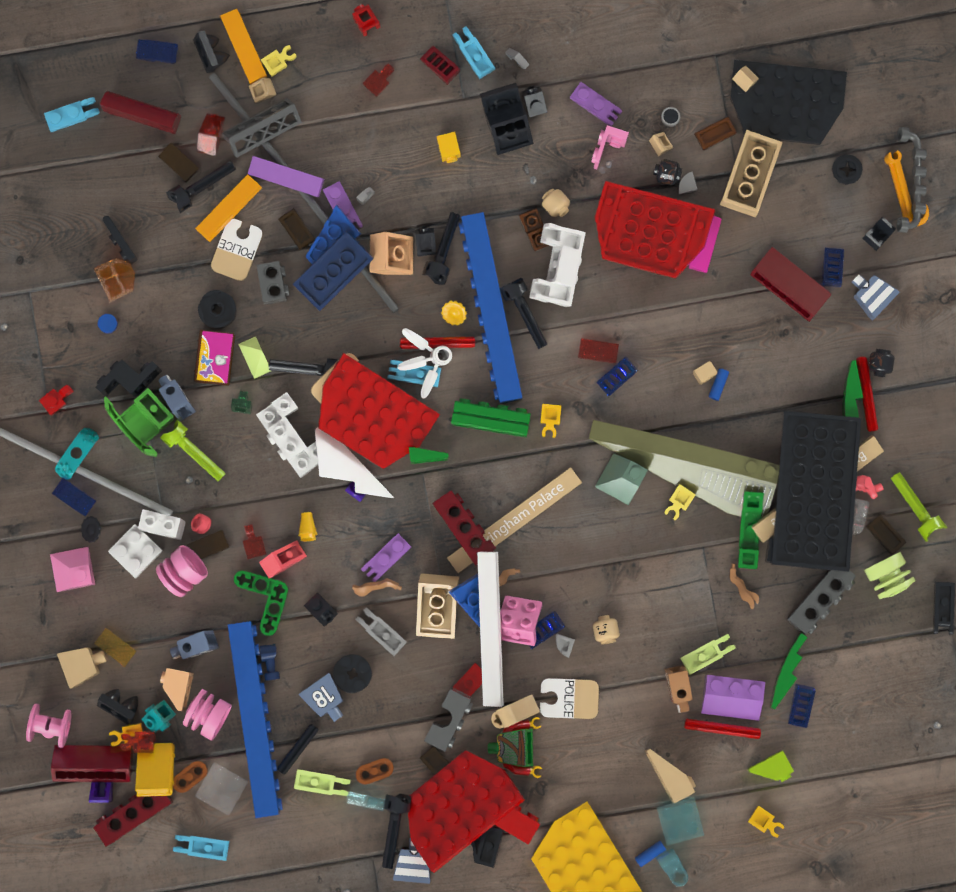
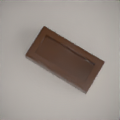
M726 117L696 132L694 135L704 151L736 135L737 132L729 117Z

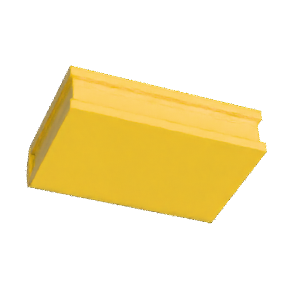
M173 743L138 744L135 784L137 797L172 795L175 746Z

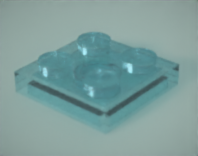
M694 797L656 807L666 845L704 836Z

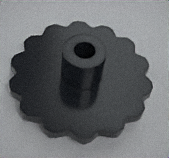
M94 516L86 517L81 524L82 537L89 543L96 542L101 534L100 522Z

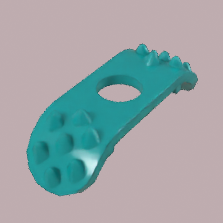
M83 428L78 433L55 467L56 473L60 477L67 480L71 479L84 458L98 441L99 435L97 432L90 428ZM75 447L82 450L81 457L77 459L71 456V450Z

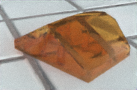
M116 257L94 268L110 302L134 291L135 273L130 263Z

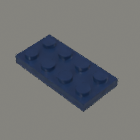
M346 231L293 285L321 311L374 257Z

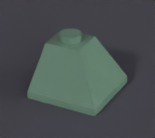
M613 453L595 487L629 505L648 470L631 460Z

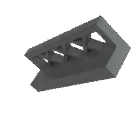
M286 98L222 132V135L230 144L233 154L237 158L302 122L295 104ZM293 113L295 120L290 123L284 122L286 116ZM271 123H279L275 131H268ZM261 131L260 139L252 140L254 132ZM241 139L245 140L244 147L237 150L235 143Z

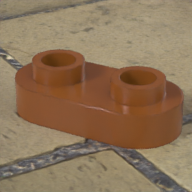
M381 758L362 765L356 771V779L359 783L367 785L389 777L394 770L393 763L387 758ZM382 764L387 765V771H381L380 767ZM364 771L369 772L368 778H363L362 773Z
M201 761L191 763L173 778V788L179 793L189 791L207 776L208 768L206 764ZM196 767L201 768V774L198 775L195 773ZM181 779H184L186 781V785L184 787L180 786L179 784Z

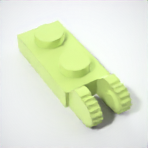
M729 634L717 640H712L681 657L680 659L688 674H693L736 648L735 645H730L722 651L718 647L719 643L725 642L730 638Z
M297 769L294 789L328 795L348 796L349 792L346 790L334 789V783L339 782L347 785L350 784L351 780L338 778L335 775Z

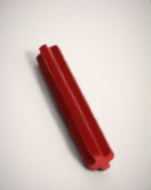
M475 337L424 338L428 341V346L431 348L446 346L448 348L475 347ZM407 338L400 339L401 349H419Z
M862 356L856 359L863 394L862 400L867 430L872 432L878 430L868 361L867 357Z
M685 719L684 728L689 730L760 739L761 729Z

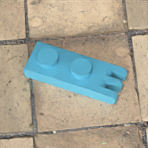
M390 360V364L397 365V368L389 367V372H394L396 375H388L387 379L423 385L428 371L433 370L434 367L426 365L411 370H399L398 365L403 361ZM439 367L436 370L438 376L433 387L437 388L441 374V368Z

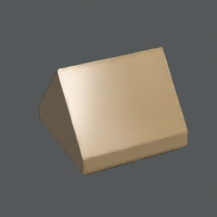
M744 66L732 80L746 92L759 78L747 66Z
M664 132L653 135L649 140L658 157L673 148Z

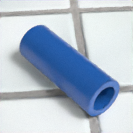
M718 369L708 396L710 399L719 401L729 375L727 370Z
M658 841L636 856L635 860L642 867L666 851V848L661 841Z

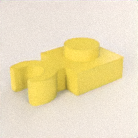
M290 45L285 46L280 54L275 50L261 59L271 77L287 67L286 61L296 59L295 53L291 56L286 54L291 50Z
M679 484L669 500L674 504L665 510V514L667 515L670 510H674L676 515L673 519L676 520L680 516V508L686 511L696 494Z

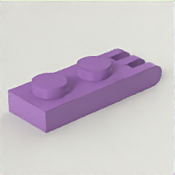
M582 82L579 83L570 96L571 100L611 127L614 123L608 118L610 117L615 121L618 118L612 112L614 111L619 115L622 113L620 108Z
M340 181L323 189L332 209L338 205L352 223L356 222L359 228L363 227Z
M398 533L361 570L364 572L370 567L371 570L366 575L370 577L375 572L376 576L373 577L372 582H376L412 547Z

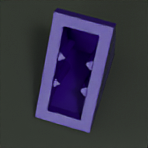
M91 782L89 803L113 802V782Z

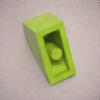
M779 751L747 769L749 773L776 781L781 780V782L791 778V773L794 772L783 751Z

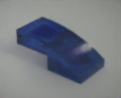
M139 39L136 59L175 64L178 44Z
M64 478L61 479L52 492L53 495L85 517L96 502V500Z

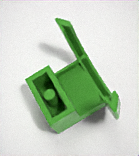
M149 388L134 400V404L120 416L113 404L105 396V410L120 430L145 455L157 457L158 453L150 445L147 446L146 444L174 421V416Z

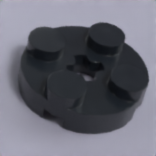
M213 290L202 297L198 305V314L202 322L209 328L221 329L227 327L235 320L237 308L235 301L229 294L220 290ZM218 304L219 307L223 308L220 314L212 313V310L215 309L214 305Z
M350 654L343 656L335 664L333 677L336 685L341 690L347 693H357L369 685L372 678V670L365 658ZM352 668H355V672L358 673V676L354 677L353 679H349L350 675L347 674V671H351Z

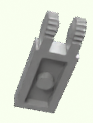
M366 607L363 611L374 620L373 623L368 626L361 617H357L355 620L366 629V632L395 656L407 641Z

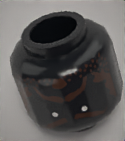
M663 159L660 164L655 165L653 175L657 176V182L674 186L676 182L679 183L683 168H680L678 162Z
M876 349L875 352L870 354L868 368L874 372V376L885 377L886 374L893 372L895 357L891 354L890 350Z

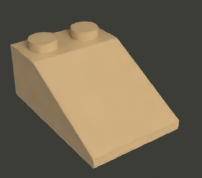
M420 575L418 582L416 636L455 639L458 602L448 591L459 585V576Z
M651 749L644 750L671 802L676 803L695 793L693 788L696 785L691 776L687 777L686 774Z

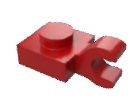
M66 384L59 392L56 389H52L39 401L52 416L66 405L63 399L74 391Z

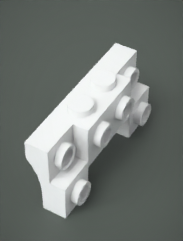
M552 223L544 224L540 242L553 246L547 279H533L529 298L545 303L551 302L564 307L571 306L575 285L578 281V269L582 260L581 253L585 232Z
M286 392L274 400L271 405L256 414V416L268 431L267 438L271 444L274 445L276 443L280 448L277 452L283 461L287 459L299 477L302 478L318 465L316 442L306 447L286 418L298 410V407Z

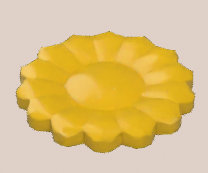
M449 301L442 307L441 314L443 319L451 325L462 324L467 318L466 308L462 306V303Z

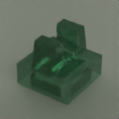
M240 391L238 399L232 398L231 409L233 412L251 414L252 403L248 401V392Z

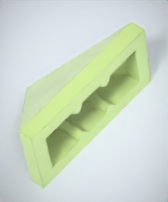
M256 336L238 344L254 379L271 372Z

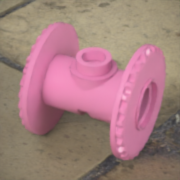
M34 704L27 724L26 740L31 742L35 732L42 733L46 738L58 736V746L63 748L70 730L71 711L67 709L63 719L39 715L40 706L39 704Z

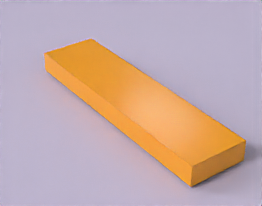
M238 9L220 15L250 85L261 78H267Z
M247 174L195 229L207 241L211 242L262 187Z

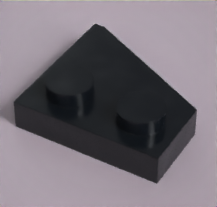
M492 826L471 843L474 863L491 868L495 867L504 834L503 829Z

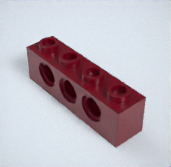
M451 490L432 504L478 569L477 552H494L496 547L490 539L486 541L483 536L485 531L481 525H475L472 521L475 518L469 508L466 510L461 504L464 501L458 493L454 495ZM453 509L460 510V514L457 517L450 516ZM469 524L471 529L466 533L462 532L461 527ZM474 540L482 541L481 546L478 548H473L472 542Z
M137 794L128 799L130 803L125 806L120 804L112 810V815L109 817L104 815L96 820L97 825L93 828L107 847L172 804L173 800L171 797L149 796L153 799L154 803L152 807L148 808L144 804V799L147 796L137 797ZM131 807L137 810V816L134 819L128 816V810ZM114 818L121 822L118 830L114 829L111 825Z

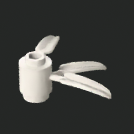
M404 328L402 333L411 343L421 350L426 348L431 352L429 358L419 356L398 365L399 370H411L426 366V362L432 361L435 366L433 370L428 371L421 389V397L426 398L437 379L438 373L436 370L438 366L448 364L452 359V352L446 346L432 349L428 346V341L413 331ZM438 353L442 354V360L438 358Z

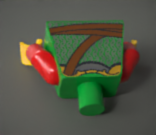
M535 717L531 721L522 720L504 728L502 734H497V742L488 743V753L497 754V761L503 763L504 768L513 774L526 776L531 774L535 778L541 777V775H535L534 770L542 768L537 765L533 766V729L541 727L534 726L533 722L534 720H540L539 717Z

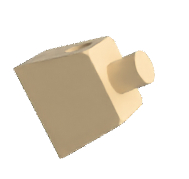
M89 647L57 654L70 689H74L98 675L100 672L97 665L107 662L103 651L93 654Z

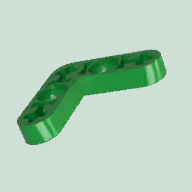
M247 571L237 572L234 576L236 586L268 596L260 623V630L266 636L274 635L278 630L288 596V586L282 581L269 579L268 577ZM245 574V578L252 580V576H254L252 588H249L250 583L247 582L240 585V581L237 580L238 577H242ZM260 579L265 580L267 583L264 590L256 588V582ZM279 585H283L282 588L285 590L279 596V599H283L282 603L277 600H271L272 596L276 598L277 592L274 589L279 587ZM272 603H277L280 607L277 614L269 612V606ZM266 615L277 617V621L272 620L271 625L274 627V630H270L269 633L264 628V624L269 623V618H266Z

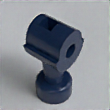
M276 643L273 645H261L262 662L266 663L268 672L264 674L265 681L280 679L279 672H275Z

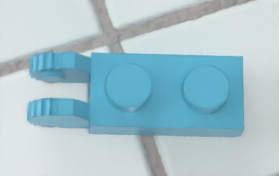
M465 26L462 28L463 33L469 41L463 43L457 33H454L453 37L477 77L481 79L494 71L495 67L476 37H473Z
M95 98L84 99L81 102L78 101L44 113L50 132L86 121L87 118L99 114L98 108L88 110L85 113L83 110L84 107L94 104L96 102Z
M175 835V839L178 841H189V848L176 846L173 847L174 852L227 861L230 841L192 835Z

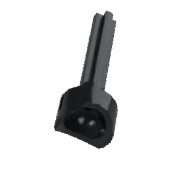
M229 161L186 189L177 185L166 192L169 200L177 203V208L182 213L192 207L190 198H193L198 193L232 173L236 168Z
M450 212L434 261H427L422 275H428L438 285H445L450 269L444 264L460 215L454 212Z
M519 278L511 284L509 283L501 287L500 292L505 301L514 300L537 348L540 349L548 344L525 298L522 296L524 292L528 291V288L523 278Z
M327 358L325 366L270 359L269 370L323 376L339 359Z
M386 794L384 809L389 810L391 813L382 862L383 868L393 869L401 814L409 813L411 796L398 794L392 796Z

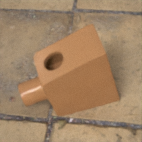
M683 665L664 669L671 701L673 704L677 703L679 713L689 711L688 701L693 699L687 669ZM683 689L682 693L677 694L678 690Z

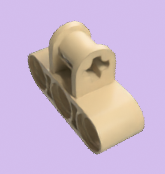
M531 694L496 710L492 714L491 720L496 728H506L539 713L540 710Z

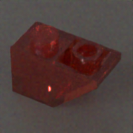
M206 114L198 133L197 152L216 155L221 141L225 117L217 114Z

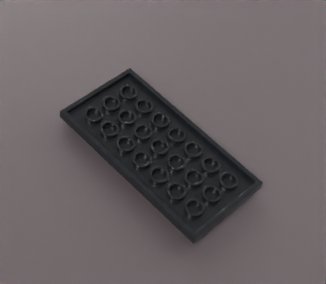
M793 411L783 412L771 565L843 572L850 571L861 418Z

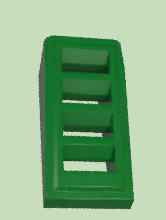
M409 447L410 462L412 464L447 461L449 459L448 453Z

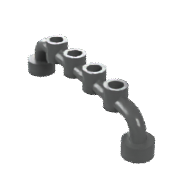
M900 126L897 132V140L899 142H907L910 139L914 144L912 159H914V167L912 169V177H914L912 186L913 204L911 208L913 220L909 222L908 218L899 217L896 224L897 232L906 233L908 229L917 227L920 223L921 215L926 213L927 207L925 203H921V196L924 197L926 195L927 188L926 185H921V178L924 179L926 177L927 169L926 167H921V160L924 161L926 159L927 151L926 149H921V140L915 133L910 132L909 127Z

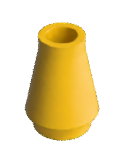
M301 513L298 536L304 542L316 540L318 534L312 513Z

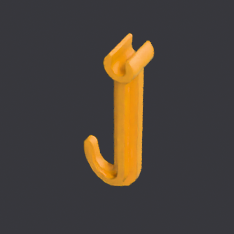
M897 150L893 153V158L891 152L885 155L884 161L889 165L902 215L908 218L910 222L913 220L912 202L900 162L902 155ZM927 204L926 213L921 218L918 226L923 225L928 220L929 209Z

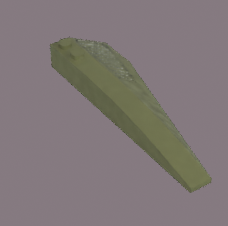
M593 420L589 435L590 440L635 462L677 487L681 484L707 503L716 506L728 514L741 517L744 491L763 492L761 518L768 514L778 481V464Z

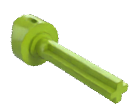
M177 419L174 423L173 431L164 433L160 439L170 448L178 444L179 447L219 482L226 473L185 437L188 428Z
M900 472L890 478L920 522H922L918 531L925 542L928 541L933 531L948 528L939 515L936 517L930 516Z

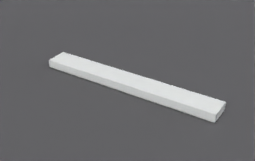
M480 551L477 552L483 706L502 707L504 703L498 552Z

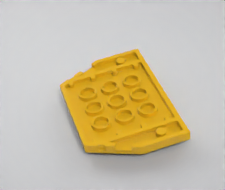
M588 801L555 820L531 858L551 892H642Z

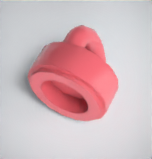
M201 513L195 515L191 522V529L199 534L208 532L211 527V519Z

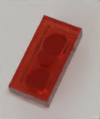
M581 338L578 358L616 364L619 344Z

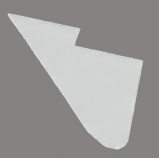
M318 427L315 429L320 477L355 482V493L394 498L343 443L323 432Z

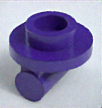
M351 482L345 489L348 494L359 502L366 495L355 493V482Z

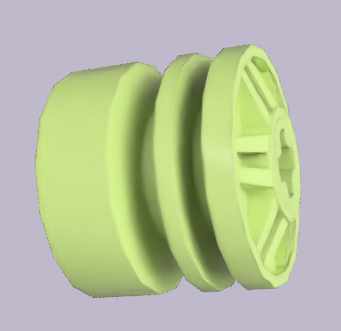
M901 552L864 570L869 581L879 579L880 583L874 587L875 591L882 587L885 591L877 595L879 599L892 597L906 590L916 581L914 577L905 580L904 576L911 573V571L901 572L899 569L906 564Z

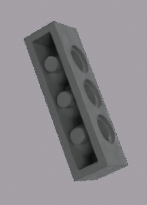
M829 570L786 620L802 634H811L818 626L816 622L820 618L823 620L830 613L829 607L832 604L837 605L843 598L842 592L845 589L849 591L856 583L854 581L856 575L851 571ZM832 580H837L840 583L838 590L831 588ZM820 594H824L827 597L825 605L818 602ZM808 608L815 612L813 619H808L805 615Z

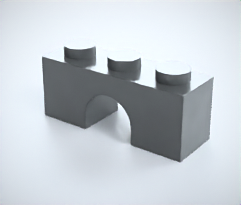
M451 687L441 707L450 711L452 721L446 725H441L434 721L424 741L443 751H446L447 747L451 748L456 739L453 737L455 731H460L464 720H462L464 713L468 714L473 705L470 702L472 697Z

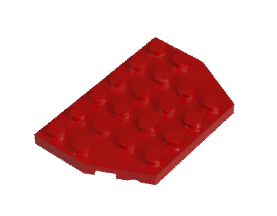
M605 181L595 214L602 259L676 279L705 248L715 209Z
M343 353L322 385L318 428L384 469L409 454V447H420L440 414Z
M465 750L409 795L411 796V806L408 820L411 842L431 872L435 873L525 801V799L504 769Z

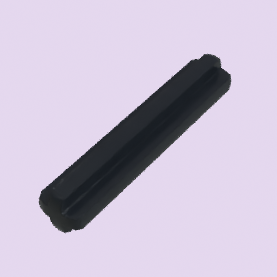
M313 724L308 726L277 767L280 773L285 775L318 732L319 729Z

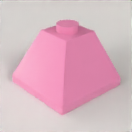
M89 547L50 554L57 592L95 585Z

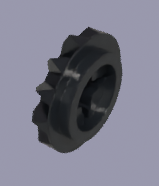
M849 154L838 157L832 166L833 177L839 183L845 185L854 184L858 181L863 171L860 160ZM848 162L849 169L855 171L849 172L848 176L846 177L845 171L839 169L845 168Z

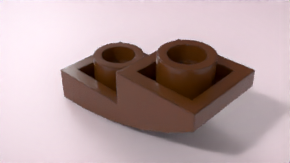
M537 208L519 214L533 250L537 251L549 246L540 242L544 225Z

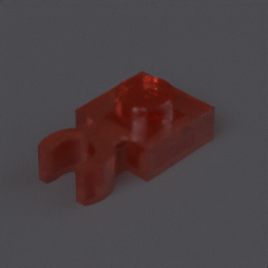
M135 732L134 737H131L129 734H121L122 740H128V742L120 744V748L122 750H129L133 747L134 753H154L155 732Z

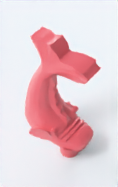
M865 475L857 476L856 491L867 492L872 499H876L878 497L877 492L884 490L881 483L873 485L870 477Z

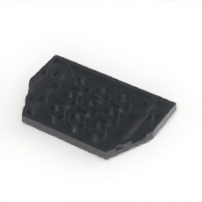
M734 60L732 78L744 66H747L759 78L746 92L733 80L731 82L730 100L735 108L744 134L746 130L778 141L821 145L844 109L847 72Z

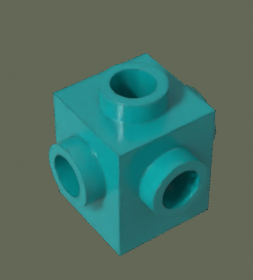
M163 700L156 706L152 704L145 710L147 714L141 720L154 734L159 730L162 732L171 725L169 721L176 713Z

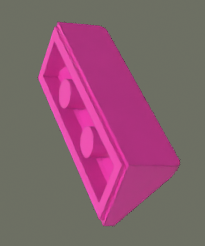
M714 216L705 248L689 264V269L707 273L721 218Z

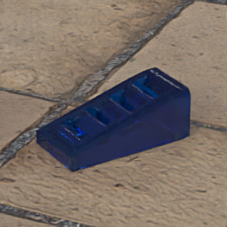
M825 247L822 286H842L844 249ZM829 253L839 254V258L829 257ZM828 261H836L838 265L828 264ZM828 268L838 269V272L828 271ZM828 275L837 276V279H831L827 277Z
M624 357L596 383L610 396L639 370L627 357ZM625 364L631 372L628 374L621 365ZM617 369L625 376L624 379L616 372ZM611 374L619 381L618 384L610 377ZM605 379L611 383L612 389L604 382Z
M556 611L537 622L535 630L538 641H536L535 646L529 645L530 648H535L565 628ZM552 618V620L554 621L555 625L557 626L556 629L554 628V626L552 625V623H551V621H550L549 619ZM543 623H546L551 631L550 633H548ZM537 627H539L544 637H541L536 629Z
M795 684L788 724L808 727L816 693L815 688ZM800 692L808 693L809 696H803L799 694ZM798 700L807 701V704L798 703ZM796 707L806 709V712L797 711ZM794 715L802 716L804 720L796 719Z

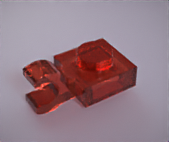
M388 63L380 73L375 70L362 84L375 97H378L389 85L386 79L394 72V68Z
M253 524L244 526L248 540L243 541L247 559L266 555L262 536L256 537Z

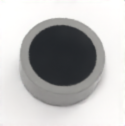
M674 107L664 109L661 115L662 123L667 127L676 126L680 120L679 111Z

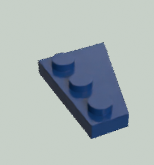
M338 205L334 207L321 233L305 256L311 264L324 254L346 231L355 239L362 235Z
M478 574L448 592L480 627Z

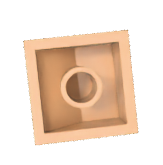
M390 232L370 235V254L374 257L370 262L371 273L383 275L413 274L412 236Z
M166 668V672L163 671L161 676L163 689L178 711H186L194 673Z

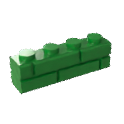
M462 398L454 403L451 421L453 426L527 438L531 413H527V409L516 408V411L508 410V406L497 405V408L489 407L490 403L478 402V405L471 404V400Z

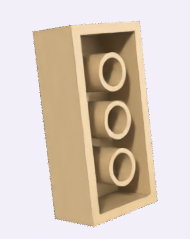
M746 130L720 203L721 206L756 218L783 142Z

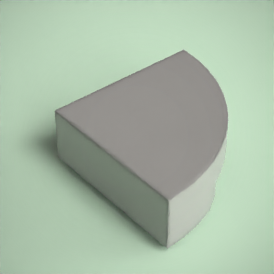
M511 48L505 52L522 69H526L529 66V63L519 52Z
M693 171L687 173L681 179L678 195L697 191Z
M371 187L366 188L356 197L357 201L364 205L375 194V191Z
M556 634L558 650L569 658L575 639Z

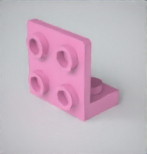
M608 125L605 131L601 130L597 144L600 145V148H595L592 157V163H595L594 169H598L606 142H609V145L615 148L625 147L629 132Z
M505 596L500 611L501 640L535 646V628L542 609V602Z

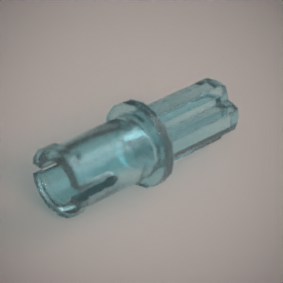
M349 792L347 803L362 806L364 809L370 808L384 812L385 799L371 797L369 794L366 796Z

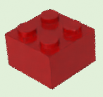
M517 806L495 825L529 845L540 826L539 818L530 812L527 815L522 813V808Z

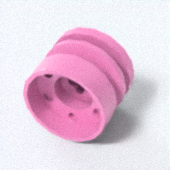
M181 545L171 553V558H165L163 563L156 567V573L160 581L170 592L178 597H184L188 591L193 589V584H199L208 575L207 568L200 557L189 547Z
M202 689L190 703L183 725L188 727L194 720L191 730L194 731L200 724L203 725L201 735L212 741L223 726L232 705L222 699L213 705L214 695L210 694L205 700L207 691Z

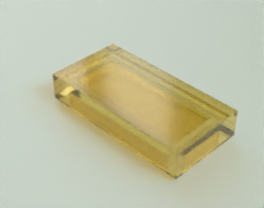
M105 628L94 643L124 667H126L137 652L107 628Z

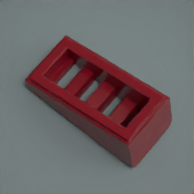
M434 46L420 58L447 85L460 73V68ZM435 53L436 56L429 62L427 59ZM440 58L441 61L434 66L433 63ZM445 62L447 65L440 71L438 68ZM449 67L452 69L447 75L443 74Z

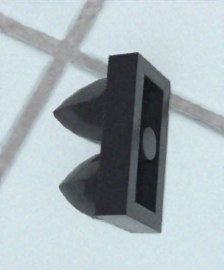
M204 30L198 32L193 38L206 73L214 72L218 66L228 60L229 54L212 50L219 42L218 37L206 34Z
M119 689L110 690L106 694L102 693L98 699L97 706L127 725H131L138 708V697H130L122 704H119Z

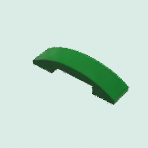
M744 491L739 534L738 568H758L759 538L751 526L761 519L763 492Z

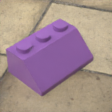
M705 675L701 714L759 721L764 700L765 682Z

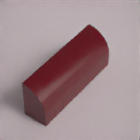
M110 91L105 92L100 102L101 108L106 113L172 134H176L181 120L179 113Z
M771 247L750 274L809 322L832 295L773 247Z
M55 745L51 763L52 781L131 782L133 765L132 746L65 745L63 748H60L58 745Z

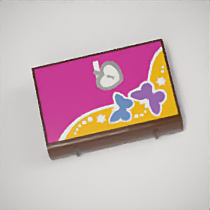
M200 330L199 339L197 340L198 347L193 381L229 386L235 343L234 333Z

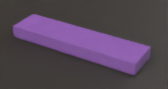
M256 156L252 157L248 170L249 175L316 197L320 196L325 180Z

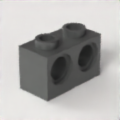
M279 261L256 265L264 305L287 301L286 296L289 295L288 284H284L283 277H286L285 267L281 266ZM271 269L277 271V275L273 278L267 276V272ZM273 288H279L280 294L272 296L270 291Z

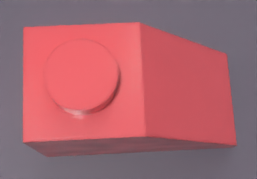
M296 540L272 552L259 563L270 579L306 558L307 555Z

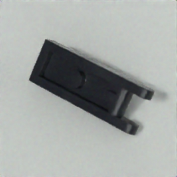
M104 216L103 222L111 233L109 238L112 243L120 246L122 250L119 253L124 261L129 260L133 264L137 261L136 256L111 218Z
M934 583L933 634H938V627H949V635L954 634L955 583Z

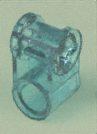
M673 848L656 858L674 885L681 887L688 882V874ZM677 872H679V874L684 873L685 875L683 877L684 881L681 883L679 880H674L676 878L675 874Z

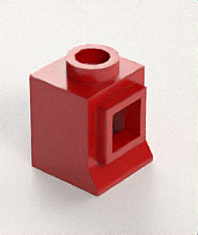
M362 4L354 9L352 17L364 37L367 36L369 29L376 27V29L380 28V22L369 5L364 6ZM368 13L371 18L363 22L360 17Z

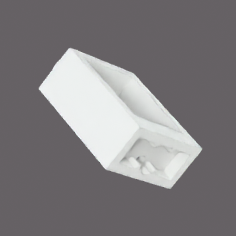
M143 509L138 529L181 540L186 522L181 518Z

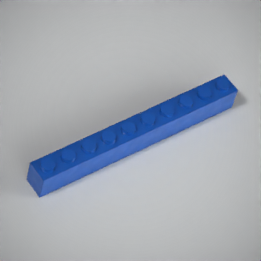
M484 212L462 216V222L458 223L460 234L464 233L465 241H462L464 252H468L469 259H466L468 271L472 270L473 277L470 278L472 289L476 288L477 296H474L475 306L480 307L481 314L478 315V321L485 331L481 335L483 344L488 346V351L485 354L487 363L492 365V370H489L491 382L495 381L496 388L493 389L495 400H499L500 404L522 400Z
M251 621L229 624L228 631L255 818L279 815L280 810H283L282 799H278L277 791L280 790L279 779H275L274 771H277L276 759L272 760L271 752H274L273 740H269V733L272 732L271 723L266 720V713H269L268 703L264 702L263 694H266L265 683H261L260 675H263L262 663L258 664L257 656H260L259 644H255V637L258 636L257 627Z

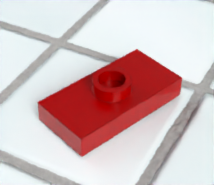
M475 663L453 688L471 696L482 685V668Z

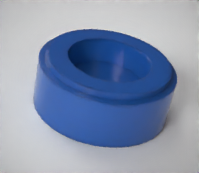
M104 314L99 318L98 327L102 332L110 334L117 329L118 322L113 315Z

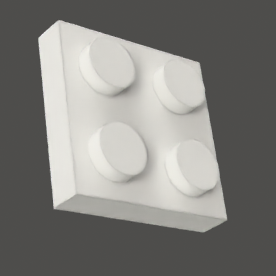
M134 524L108 552L134 578H137L163 550Z

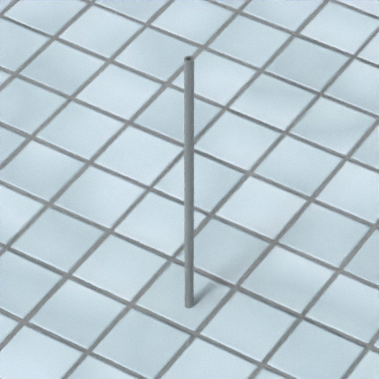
M0 428L1 437L55 463H58L60 460V456ZM81 466L75 471L161 514L169 516L173 514V510Z

